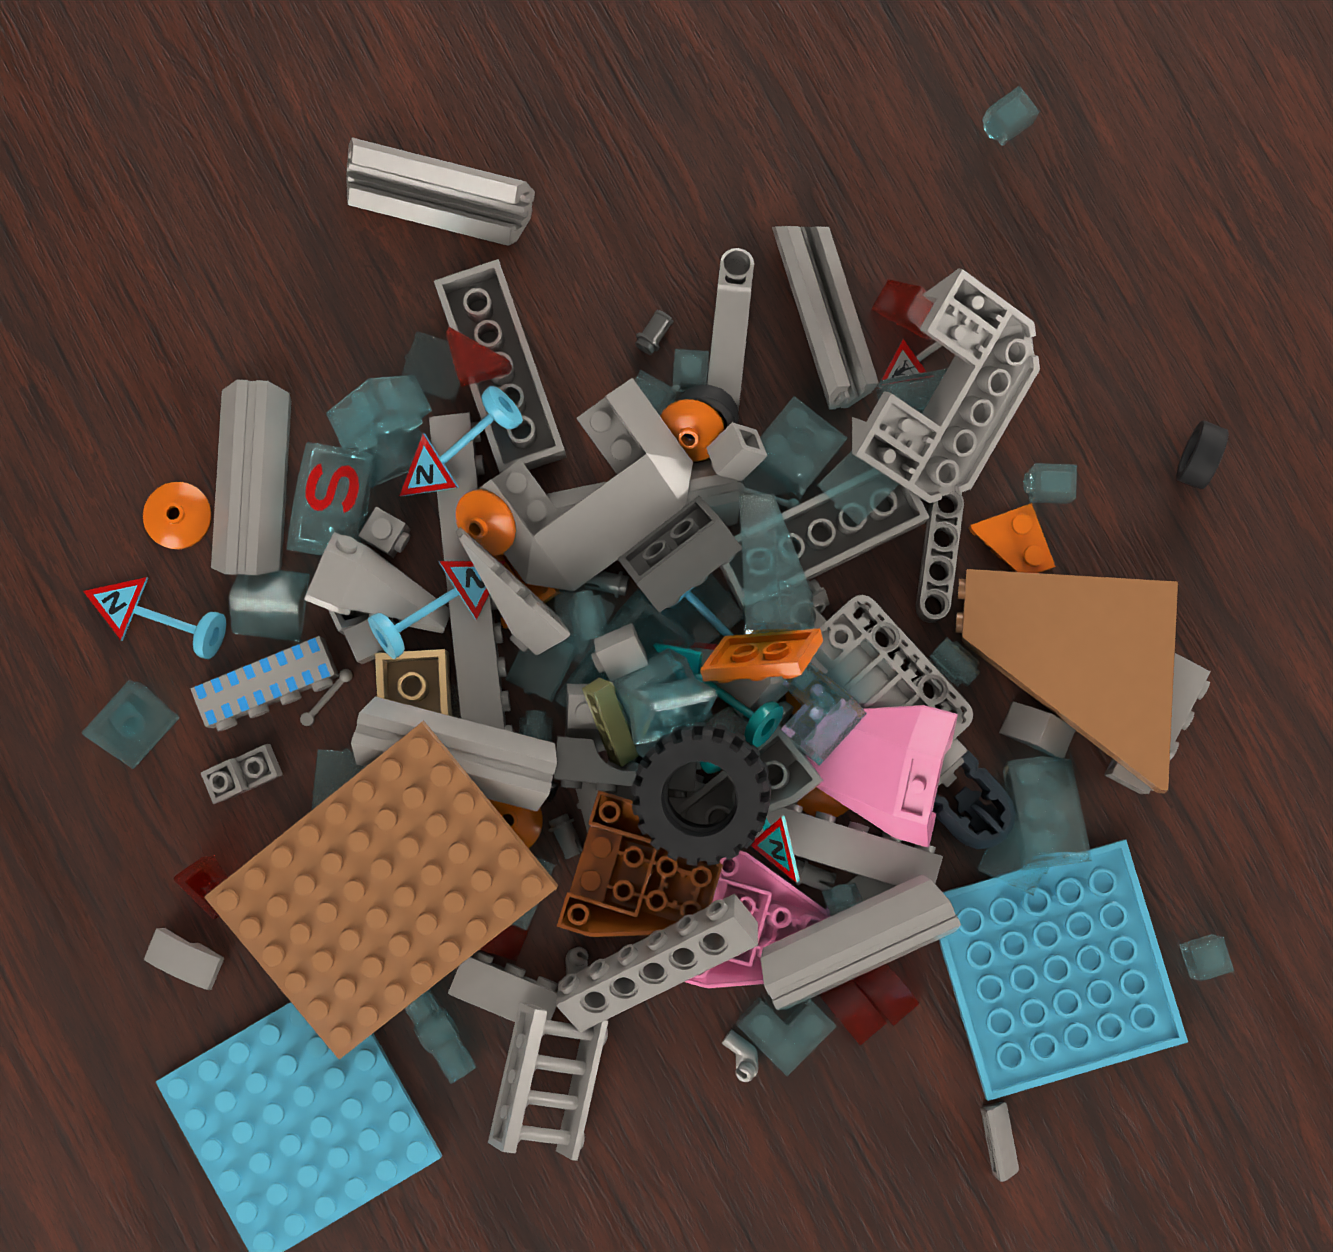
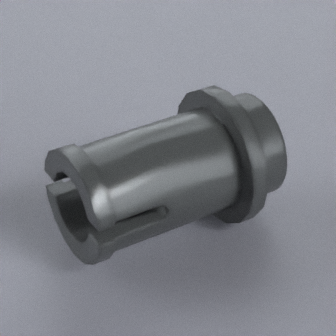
M656 310L643 332L636 334L637 341L635 346L648 355L660 349L658 344L674 323L672 318L665 312Z
M601 571L586 582L585 589L613 593L616 598H619V595L626 596L630 576L624 575V571H620L619 574Z
M568 813L549 821L551 828L548 829L549 832H554L565 860L580 854L583 850V845L572 824L575 820L574 818L570 819Z
M807 859L803 861L796 860L800 878L799 882H795L796 885L803 883L827 894L831 892L832 887L830 884L834 885L836 873L810 865Z

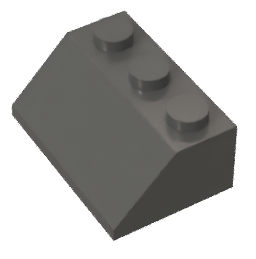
M698 496L620 556L618 560L660 613L665 608L674 606L681 596L692 587L704 583L708 575L719 566L731 562L742 547L720 517Z

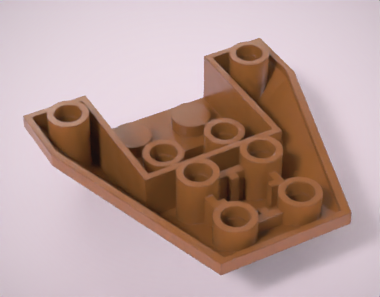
M598 790L588 825H590L570 892L566 894L557 927L589 937L650 935L656 930H663L677 923L686 915H693L709 907L715 895L723 864L719 862V864L708 865L707 861H699L696 866L688 865L687 859L678 857L676 861L666 857L668 851L662 847L656 850L650 844L652 838L649 834H642L639 829L638 823L640 820L638 815L633 814L632 800Z

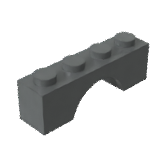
M557 738V766L554 779L561 780V787L582 789V782L595 783L596 790L617 792V786L631 787L632 791V783L635 780L637 770L622 771L609 766L601 759L595 743L591 739ZM697 761L681 766L673 774L668 788L669 797L687 798V792L694 793Z

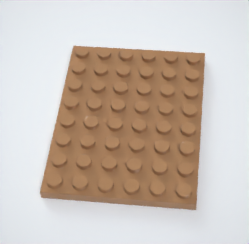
M423 720L209 892L204 898L340 1060L556 890L558 884Z

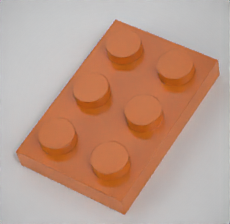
M820 628L724 636L700 668L703 682L717 681L718 683H728L736 679L760 681L767 677L782 676L784 679L798 677L802 675L822 644V633Z

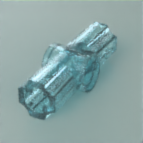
M430 989L404 1008L415 1025L413 1029L418 1040L428 1053H432L450 1084L464 1077L477 1067L469 1051L458 1036L460 1033L454 1020L445 1008L440 1007Z

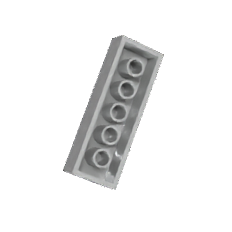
M499 259L435 280L434 283L481 420L488 415L481 397L484 390L489 386H495L502 390L514 402L522 415L523 421L515 429H506L495 420L485 428L499 472H503L519 459H521L528 470L566 458L564 446Z
M874 468L734 536L742 549L736 553L731 562L721 565L720 568L741 611L744 612L923 525L930 517L920 497Z

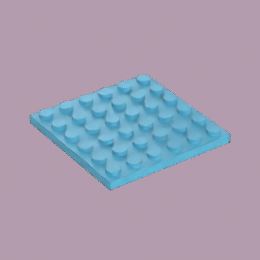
M1119 840L943 892L950 900L961 926L956 932L939 939V943L987 1101L1188 1042L1127 840Z
M291 1002L156 1081L159 1090L249 1252H284L443 1156L374 1033L339 1060Z

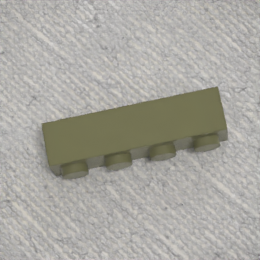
M598 678L583 687L584 696L609 761L622 767L638 757L637 744L631 737L630 726L622 713L623 707L616 697V688L613 683Z

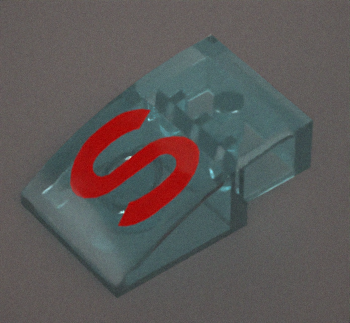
M311 442L306 443L292 507L287 550L322 556L334 532L350 536L361 543L359 534L363 529L364 521L367 519L375 454Z

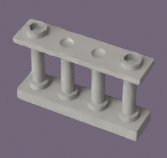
M519 1002L488 1143L507 1153H516L520 1140L557 1144L556 1151L570 1160L578 1161L579 1152L585 1141L584 1130L602 1048L608 1037V1021L605 1020L579 1032L571 1023L547 1020L546 1010L532 1004ZM548 1034L580 1039L576 1060L539 1055L538 1051L542 1036ZM540 1069L573 1074L568 1095L531 1090L534 1071ZM530 1104L565 1109L561 1129L523 1125L526 1107Z

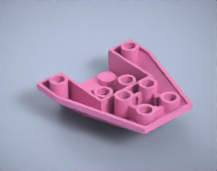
M925 705L816 711L806 754L808 760L824 780L816 787L892 837L929 847L937 814L932 811L944 756L951 748L958 714Z
M739 851V855L730 860L726 857L720 859L719 862L723 864V868L712 903L735 894L758 922V946L684 981L686 983L704 988L764 984L760 959L763 947L830 916L827 910L747 852Z

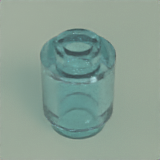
M592 589L573 593V601L567 602L573 632L578 634L579 642L605 635L604 627L608 626L601 595L594 596Z
M948 637L929 655L936 669L956 687L961 683L967 687L980 673L976 668L980 661L956 640L952 642Z
M526 710V717H519L518 734L553 743V718L546 717V711Z

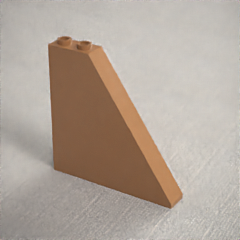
M967 569L966 579H959L958 599H965L964 613L957 612L956 633H962V643L1155 792L1166 793L1168 791L1178 582Z

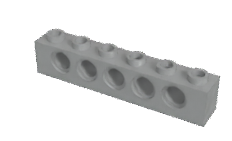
M735 894L723 900H716L709 907L693 915H686L677 923L663 930H656L649 937L633 945H626L619 952L605 959H598L589 967L575 974H568L558 983L556 1006L577 1030L582 1032L758 946V922Z

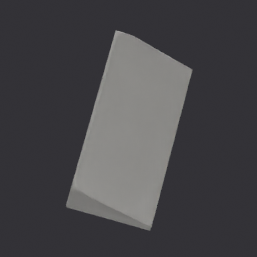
M1005 1102L983 1105L980 1109L992 1173L1000 1182H1003L1018 1173L1019 1165L1008 1107Z

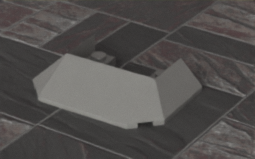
M960 268L923 294L934 305L920 330L955 354L954 359L923 413L921 414L892 393L884 391L867 422L852 417V454L928 503L941 500L942 496L953 492L961 493L972 489L1040 370L1039 356L1034 355L1032 337L1036 336L1034 322Z
M633 378L607 394L605 398L576 418L617 475L562 515L559 513L521 459L479 488L490 491L500 497L509 507L516 525L515 539L512 546L504 552V555L526 584L575 591L618 560L620 556L686 506L693 461Z

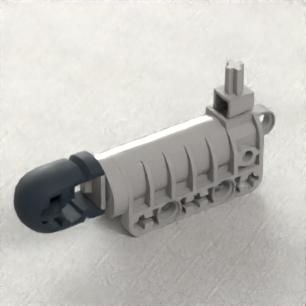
M855 596L827 621L809 603L799 602L792 605L787 611L785 618L788 628L791 631L820 628L823 642L802 675L790 679V682L774 699V702H777L793 686L799 689L811 677L815 676L817 680L823 677L851 709L916 705L936 708V704H939L941 710L950 712L949 710L952 709L954 713L958 714L951 748L944 756L938 786L943 784L945 787H948L957 779L954 771L961 766L964 769L965 776L968 779H973L982 789V792L971 791L965 786L954 796L958 802V813L966 811L972 818L971 820L967 817L957 816L949 807V802L945 797H940L937 793L933 806L934 813H937L936 817L949 832L966 846L975 849H988L1005 840L1014 826L1015 811L1013 802L1005 789L985 768H978V760L956 738L972 722L973 711L968 702L869 596ZM802 608L809 611L811 615L809 626L800 628L794 625L792 614L797 609ZM859 608L863 614L860 618L856 619L853 614ZM870 620H872L875 625L865 631L864 627L868 626ZM876 632H881L886 636V647H882L876 642ZM897 648L898 651L893 653L894 657L891 659L887 653ZM904 659L909 662L906 666V671H903L900 667ZM918 671L921 677L911 681V679L917 677L915 673ZM925 682L933 688V697L931 699L923 693V684ZM981 796L983 800H991L995 807L992 804L985 806L979 800V797ZM968 825H970L975 831L973 832V831L968 827Z

